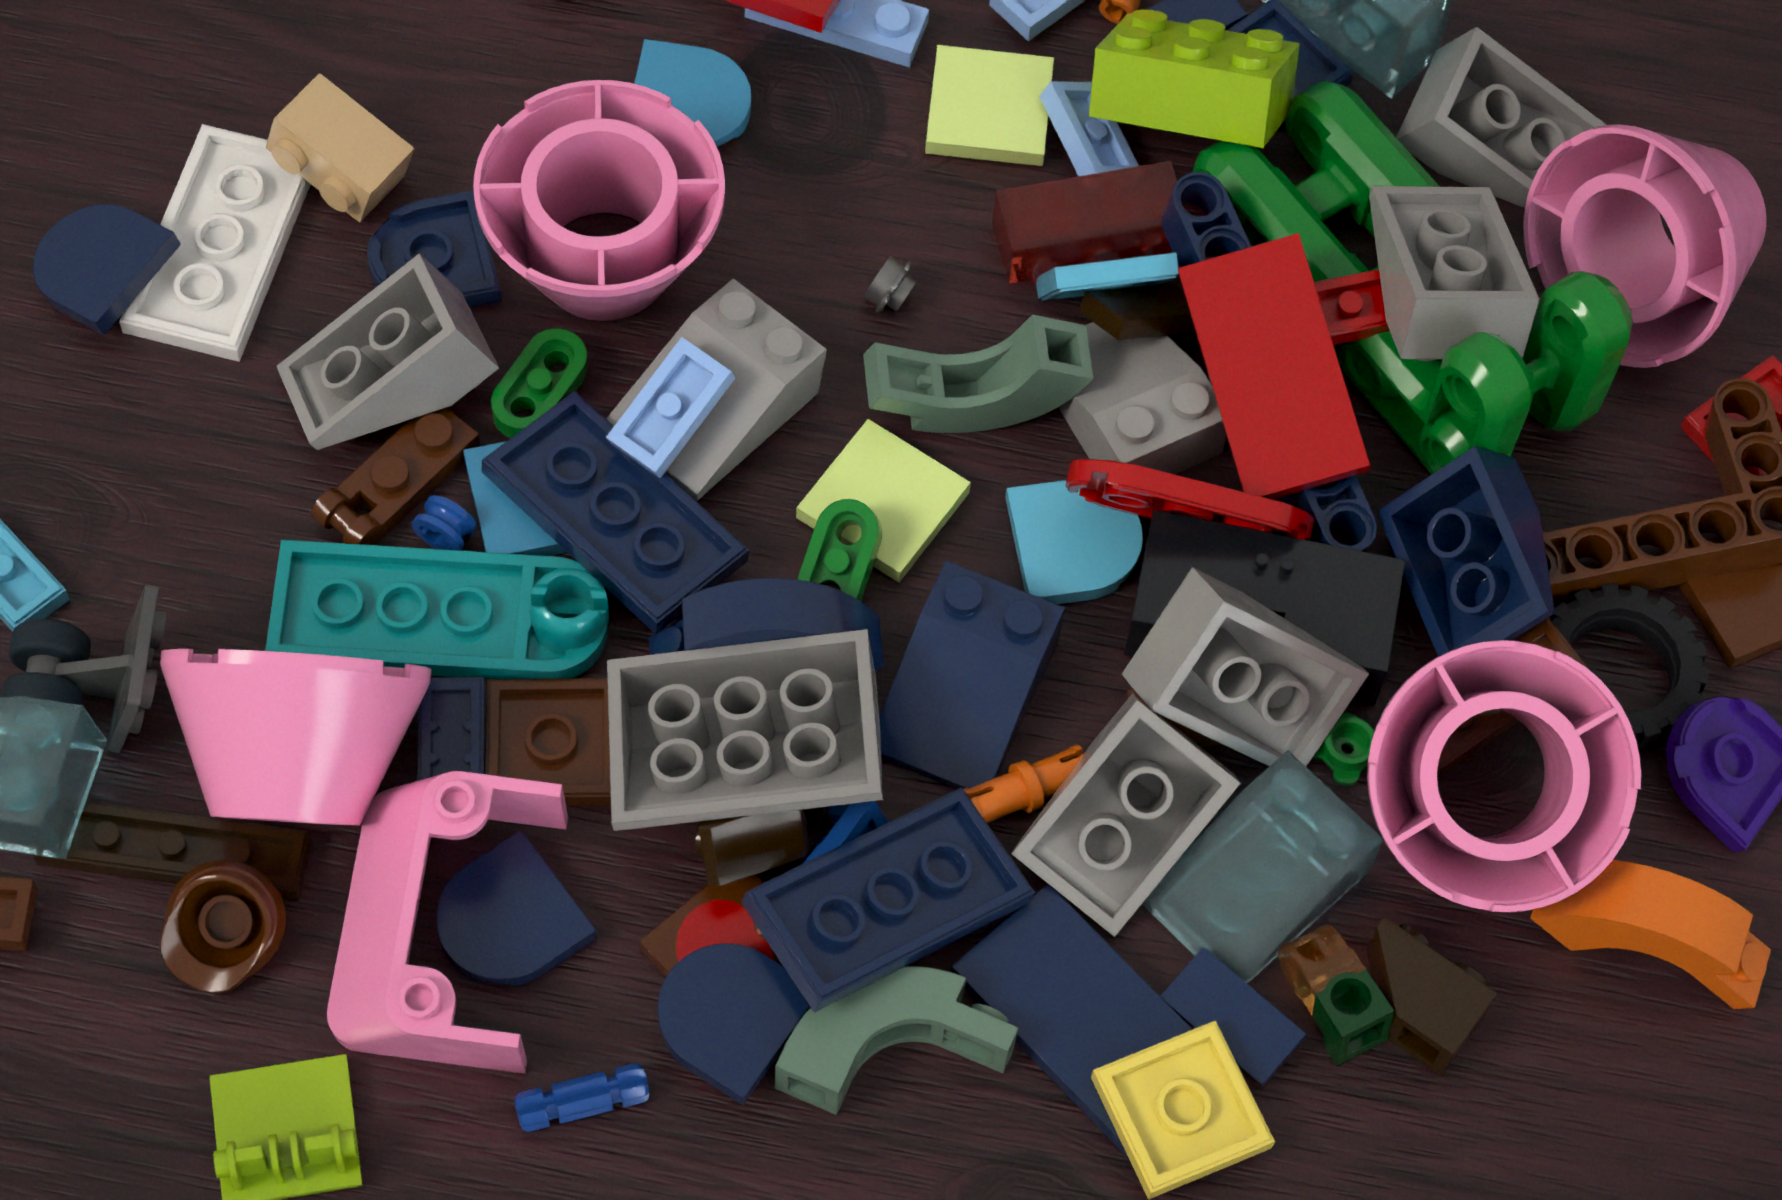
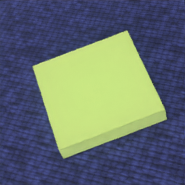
M937 45L925 154L1043 166L1048 113L1039 96L1052 81L1054 57Z
M867 419L796 507V518L814 529L821 512L835 501L854 499L866 504L877 516L882 527V541L873 567L900 583L968 496L971 482ZM857 525L847 526L841 533L842 544H855L861 537V527Z

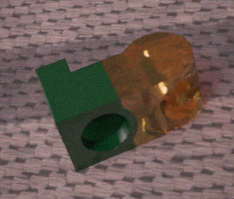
M1326 924L1279 948V961L1285 978L1294 993L1303 1001L1324 1035L1323 1046L1336 1066L1388 1040L1394 1009L1352 948L1349 949L1335 928Z

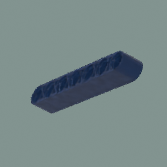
M1194 172L1188 173L1178 180L1163 211L1161 222L1173 253L1177 252L1180 268L1207 260L1206 257H1218L1251 247L1229 196L1218 179L1207 173ZM1182 205H1196L1203 210L1206 216L1192 215ZM1356 475L1328 483L1329 489L1322 490L1313 487L1283 496L1286 504L1300 508L1314 517L1310 541L1366 552L1376 537L1377 524L1375 516ZM1329 528H1341L1348 532L1353 539L1354 545L1346 546L1337 542L1332 537Z

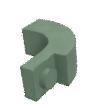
M1038 315L1029 317L1004 341L976 352L934 354L875 342L863 354L869 408L908 415L911 419L912 430L931 433L978 432L1022 423L1063 405L1094 379L1086 325Z
M903 967L815 1013L810 1008L794 1028L775 1066V1089L837 1115L860 1067L880 1050L905 1042L933 1044L1000 1073H1004L1014 1051L1018 1027L1009 1024L1008 1018L1003 1013L990 1006L973 1004L969 1007L962 1004L966 977L935 968Z

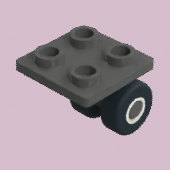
M145 584L125 634L121 656L89 659L91 649L90 638L83 630L65 622L34 619L17 625L12 632L9 658L16 667L25 671V673L15 674L4 682L0 699L1 714L10 722L24 728L38 731H60L74 726L79 720L82 694L113 699L114 706L107 751L120 753L128 733L139 735L145 709H150L154 697L157 670L150 668L154 649L159 650L162 642L167 615L166 611L156 609L159 587Z

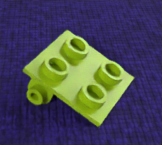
M347 1054L209 1076L217 1151L213 1152L216 1177L220 1179L222 1200H280L363 1186Z

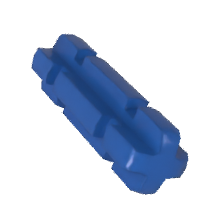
M633 1063L614 1068L615 1075L606 1077L605 1072L601 1071L551 1084L552 1091L543 1093L541 1087L519 1092L515 1096L514 1101L519 1125L523 1131L531 1132L550 1127L549 1120L558 1118L560 1124L613 1111L612 1105L622 1102L623 1108L644 1103L649 1099L650 1093L645 1070L641 1064Z

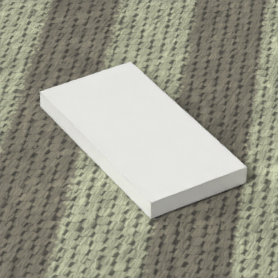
M202 124L160 224L173 231L181 245L123 312L119 321L122 333L240 362L310 187V183L299 174L287 172L275 161L272 153L265 148L267 144L266 139Z

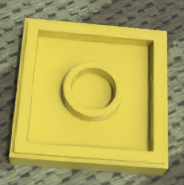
M1216 1020L1094 1069L1091 1079L1148 1200L1271 1149L1275 1143Z

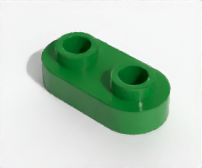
M548 329L538 333L529 341L496 386L491 397L492 416L495 426L503 435L512 438L580 387L587 375L588 362L586 347L576 334L565 329ZM556 363L566 366V369L560 372H552L547 368ZM521 409H528L534 412L528 417L514 416V413Z
M842 499L828 505L818 517L797 580L826 586L831 584L838 585L842 592L861 602L882 541V527L874 512L866 504L854 499ZM850 525L860 526V539L852 545L842 544V531Z

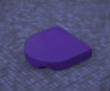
M1713 697L1694 703L1681 713L1670 731L1667 743V768L1672 785L1685 806L1733 853L1744 851L1749 847L1782 799V726L1761 706L1746 698Z

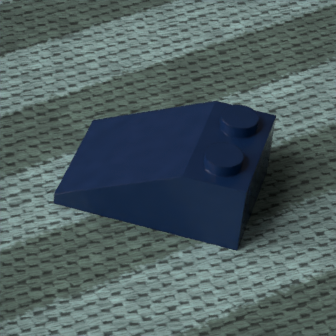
M1474 446L1377 511L1396 558L1405 560L1403 575L1438 657L1451 650L1470 644L1500 640L1511 641L1555 613L1540 513L1515 458Z
M945 561L921 611L879 717L881 759L954 789L961 787L962 789L971 788L997 778L1059 642L1065 607Z

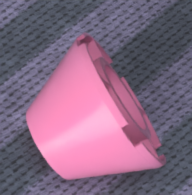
M587 80L563 84L536 94L524 101L525 109L512 117L503 127L497 124L488 136L479 154L474 172L473 188L475 208L483 233L500 258L565 311L575 316L595 321L618 320L637 314L651 305L702 253L718 227L725 202V176L717 146L699 120L694 123L687 115L671 105L670 97L645 86L615 80ZM596 213L620 214L640 222L638 226L626 232L603 237L581 235L563 228L575 219Z
M1599 126L1562 142L1548 155L1538 169L1531 183L1524 210L1523 231L1526 258L1529 269L1537 266L1545 289L1571 272L1577 271L1598 274L1611 281L1625 297L1633 320L1628 347L1620 365L1640 368L1656 367L1691 354L1701 347L1719 327L1764 241L1766 232L1765 204L1753 176L1743 164L1726 152L1636 126ZM1660 213L1665 219L1670 229L1674 241V246L1670 242L1664 230Z
M1500 640L1470 644L1451 650L1418 669L1404 682L1384 709L1376 726L1369 752L1367 780L1369 799L1377 827L1394 857L1410 875L1428 889L1453 902L1493 912H1517L1541 908L1559 902L1578 892L1604 871L1617 855L1630 831L1628 827L1635 809L1638 789H1641V766L1637 742L1631 724L1613 693L1595 674L1576 660L1558 651L1530 643ZM1497 709L1518 719L1535 737L1544 761V783L1535 807L1522 822L1508 831L1497 835L1475 837L1456 824L1442 803L1437 783L1438 762L1446 741L1457 727L1476 714Z
M168 649L161 651L160 666L210 816L219 818L360 826L431 681V669L423 666L405 664V668L383 667L382 660L318 654L218 649V654L209 655L195 654L193 649Z

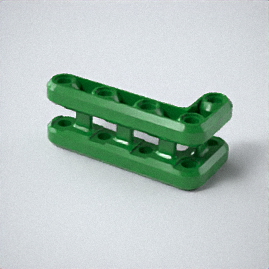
M1329 81L1318 82L1297 94L1289 106L1286 116L1288 137L1293 139L1304 159L1316 171V173L1298 184L1293 185L1279 167H1273L1266 157L1254 146L1219 140L1200 151L1192 173H1207L1221 182L1251 247L1299 233L1314 282L1379 269V266L1368 270L1354 253H1349L1324 225L1323 221L1345 209L1359 226H1364L1375 238L1369 199L1371 186L1440 187L1349 87ZM1577 271L1571 272L1550 285L1542 293L1541 298L1539 297L1523 359L1515 348L1505 339L1501 338L1500 335L1487 332L1473 333L1449 348L1444 354L1443 359H1435L1433 361L1401 359L1390 331L1375 334L1370 338L1333 346L1340 369L1432 475L1474 446L1511 457L1528 413L1541 425L1545 426L1546 429L1559 432H1570L1592 418L1600 410L1626 352L1633 320L1625 297L1611 281L1598 274Z

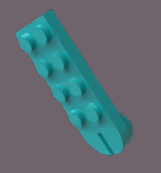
M281 540L265 651L382 660L383 667L405 668V664H413L430 668L431 676L484 677V679H570L579 676L593 666L605 648L608 637L607 623H609L608 598L604 586L598 579L592 576L577 561L564 557Z

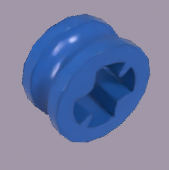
M438 495L430 496L424 504L426 514H418L411 523L412 529L419 538L434 549L462 551L464 548L462 537H470L477 529L475 520L457 503Z

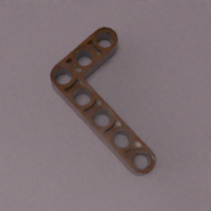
M1746 378L1731 379L1724 382L1717 389L1705 425V438L1725 496L1543 533L1554 610L1563 601L1568 604L1574 593L1589 588L1590 592L1598 591L1603 584H1618V588L1623 590H1630L1631 586L1654 590L1683 584L1687 580L1737 573L1782 563V531L1770 529L1762 522L1773 520L1782 524V431L1770 397L1761 385ZM1737 413L1744 416L1748 421H1735L1726 414ZM1754 466L1760 468L1767 475L1757 476L1751 474L1744 467ZM1701 534H1717L1725 540V543L1715 544L1709 542ZM1642 545H1652L1662 550L1664 555L1651 556L1643 552L1639 547ZM1590 557L1598 560L1604 567L1591 569L1583 566L1577 559Z

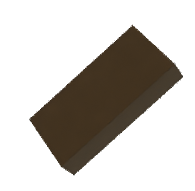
M1173 284L1085 291L1079 309L1085 317L1117 340L1196 333L1185 294Z

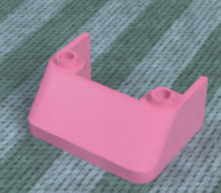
M452 771L384 790L373 798L362 822L327 1007L329 1027L336 1040L342 1046L356 1052L526 1073L528 1060L520 1034L454 1026L456 995L448 978L435 969L408 965L431 837L449 840L466 839L478 833L488 820L566 830L568 813L562 784Z

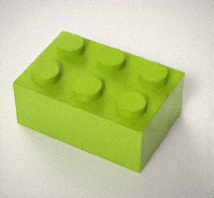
M1144 9L1136 10L1132 14L1128 13L1095 48L1089 117L1264 148L1286 119L1290 103L1293 100L1300 43L1285 41L1282 34L1272 30L1256 29L1245 34L1227 31L1224 24L1214 20L1199 19L1187 24L1167 20L1168 17L1163 12Z

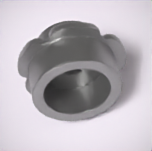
M891 256L885 262L863 295V297L878 306L875 310L876 312L881 313L886 305L897 312L917 282L907 275L912 268L911 262L908 261L906 266H904Z

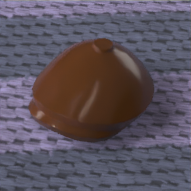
M216 860L196 866L182 877L173 889L167 902L159 946L164 965L176 978L198 991L215 995L232 991L242 984L244 980L264 967L278 950L286 924L285 905L280 892L270 879L258 869L242 862Z

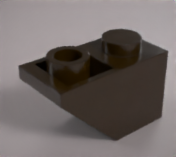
M827 807L700 821L696 830L695 846L698 856L704 859L708 885L722 886L806 857L830 823Z
M1384 916L1378 924L1366 951L1372 978L1394 1009L1388 1040L1442 1077L1486 1015L1497 993L1487 987L1485 979L1475 969L1459 962L1453 964L1433 950L1427 938L1418 930L1405 924L1397 925Z

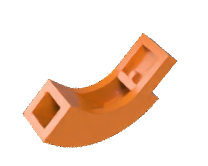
M1614 859L1603 872L1578 892L1559 902L1533 909L1530 919L1570 951L1618 948L1649 954L1668 961L1691 974L1733 1009L1755 1008L1771 952L1769 947L1749 932L1753 914L1732 899L1686 877L1651 866Z

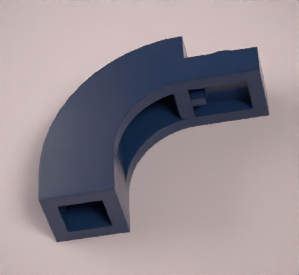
M747 579L728 582L698 591L682 599V620L649 637L650 655L868 629L875 671L884 667L879 615L856 598L840 590L796 579Z

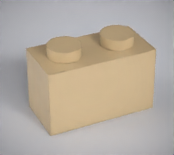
M321 73L273 119L265 147L272 153L275 161L284 170L292 174H299L319 190L322 198L328 205L337 211L347 212L359 223L405 177L415 149Z

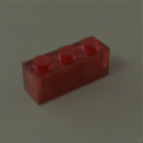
M1165 161L996 191L992 226L1009 284L1027 280L1037 283L1038 276L1054 267L1173 253L1161 222L1163 211L1177 183L1172 162Z

